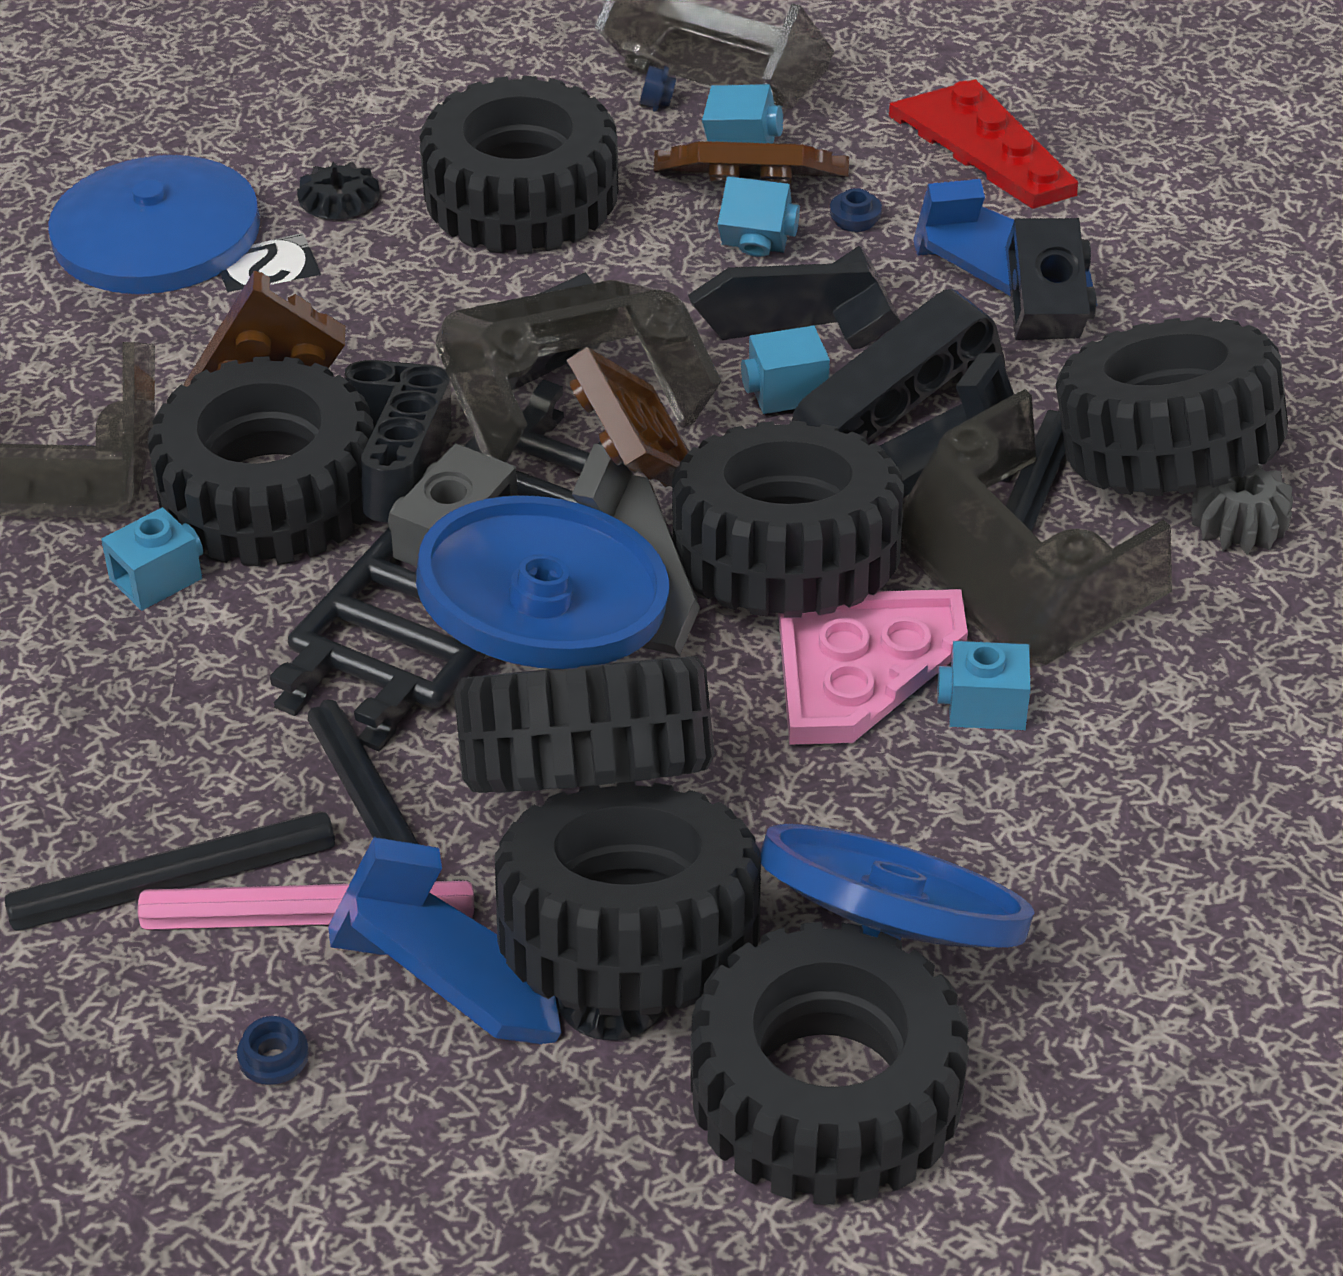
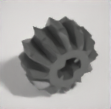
M1258 464L1254 472L1244 477L1235 476L1230 478L1227 484L1214 488L1210 485L1196 488V492L1193 493L1191 507L1192 525L1200 527L1203 541L1219 537L1222 551L1229 548L1232 543L1240 544L1241 549L1246 555H1248L1255 543L1262 548L1270 550L1277 538H1284L1285 531L1290 526L1294 500L1292 486L1282 482V471H1265L1262 464Z

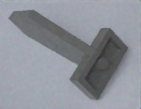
M594 443L572 492V496L577 503L609 514L633 528L660 555L668 573L669 595L662 624L657 633L643 648L680 656L700 606L654 488L647 477L632 475L624 462L616 465L607 454L603 445Z

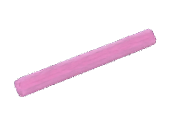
M437 881L434 883L430 890L431 894L468 917H473L474 890L472 883L468 881ZM349 884L144 890L140 893L138 900L139 923L141 928L146 930L329 925Z

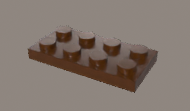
M588 347L567 359L576 376L575 379L569 382L570 387L585 411L590 413L595 410L605 428L603 432L599 433V439L616 465L624 462L625 466H628L633 473H643L649 480L655 479L660 481L664 487H672L674 472L689 452V449L653 385Z

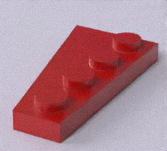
M976 79L959 81L952 86L889 103L890 118L900 124L906 122L918 130V136L929 143L934 144L938 142L953 152L954 159L965 166L972 165L987 174L988 181L1032 209L1077 196L1079 182Z

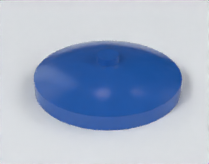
M158 155L136 158L108 166L74 184L55 204L50 214L48 231L53 253L57 261L76 279L90 286L111 292L152 294L178 290L204 282L236 263L249 251L259 233L260 216L257 198L251 184L232 168L200 157Z
M503 496L461 506L440 518L428 530L422 540L418 554L416 587L419 598L432 619L449 635L470 648L488 656L518 665L546 669H570L580 666L607 664L634 653L649 642L657 633L664 618L669 595V578L665 564L654 547L633 528L609 514L562 499L540 496Z
M779 824L767 829L760 852L761 865L773 876L810 901L846 919L861 924L863 933L878 937L881 931L900 941L903 937L921 942L955 947H1015L1025 943L1034 916L1033 907L1025 899L987 877L932 855L856 833L811 825Z

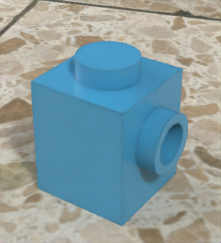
M770 84L711 85L702 118L706 139L711 142L773 143L775 136H781L783 131V111L780 105H774Z
M727 176L718 220L722 245L739 247L743 253L758 257L767 256L770 251L784 253L787 236L795 237L797 234L800 216V206L792 204L790 185Z
M815 326L750 335L749 359L741 361V375L745 391L747 393L754 392L763 414L796 409L799 402L806 395L829 378L830 359Z
M163 507L101 538L109 579L141 611L202 579L199 556L203 554V547L197 533L189 524L184 523L181 525Z
M953 641L951 666H939L937 703L949 704V727L1026 730L1031 690L1029 644Z

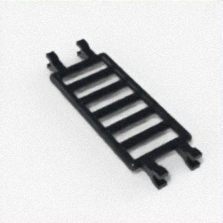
M544 379L533 391L528 406L512 423L500 419H490L464 445L466 448L487 455L499 443L580 474L590 452L543 436L547 430L552 431L564 418V412L554 409L556 402L563 396V386ZM516 470L517 494L519 496L550 497L577 503L572 496V490ZM389 527L289 634L288 645L291 650L299 653V655L292 663L281 664L270 675L271 685L284 690L274 701V708L296 716L310 701L313 690L333 668L383 688L375 698L365 699L354 711L355 720L367 725L358 736L362 745L378 752L392 738L398 723L416 702L429 708L442 707L454 694L460 679L467 678L486 656V654L470 648L453 637L355 599L373 581L420 600L416 587V572L389 562L393 558L392 535ZM338 617L448 663L432 681H429L324 638L321 635Z

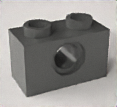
M455 443L438 462L432 463L427 468L423 478L405 497H400L394 503L388 518L394 558L417 567L422 540L428 530L440 518L472 502L495 497L518 496L516 466Z

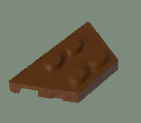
M697 141L688 143V145L673 146L671 151L654 150V171L709 173L711 182H726L727 176L740 178L741 174H761V179L791 184L792 175L849 177V156H832L831 151L815 149V147L804 144Z
M254 271L187 377L184 386H189L193 376L206 369L212 373L220 370L223 363L237 360L238 364L253 362V357L269 356L271 361H283L285 357L301 359L306 366L311 367L314 363H317L329 369L345 346L346 326L328 314L317 312L309 302L296 294L288 297V301L270 290V277L262 272Z

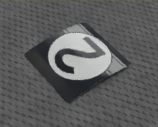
M303 233L253 244L242 258L226 270L220 272L227 293L242 290L254 271L262 272L270 277V285L321 275Z

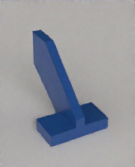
M981 179L928 184L913 239L917 255L937 254L1010 296L1006 243L1014 219L982 207L985 195ZM1089 269L1088 272H1085L1087 287H1093ZM1044 276L1047 280L1051 282L1061 283L1058 279L1054 277Z
M373 837L328 926L330 947L380 955L388 954L494 1038L536 1044L556 1042L561 1034L555 996L546 999L534 992L527 982L523 983L506 964V958L500 953L496 933L430 893L442 870L440 849L438 847Z

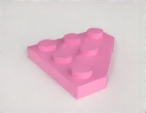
M961 589L878 591L875 595L868 594L862 603L850 608L846 605L838 606L834 613L818 616L817 612L802 613V617L784 618V614L778 613L789 745L853 743L935 676L939 671V666H947L951 662L953 641H967L968 630Z

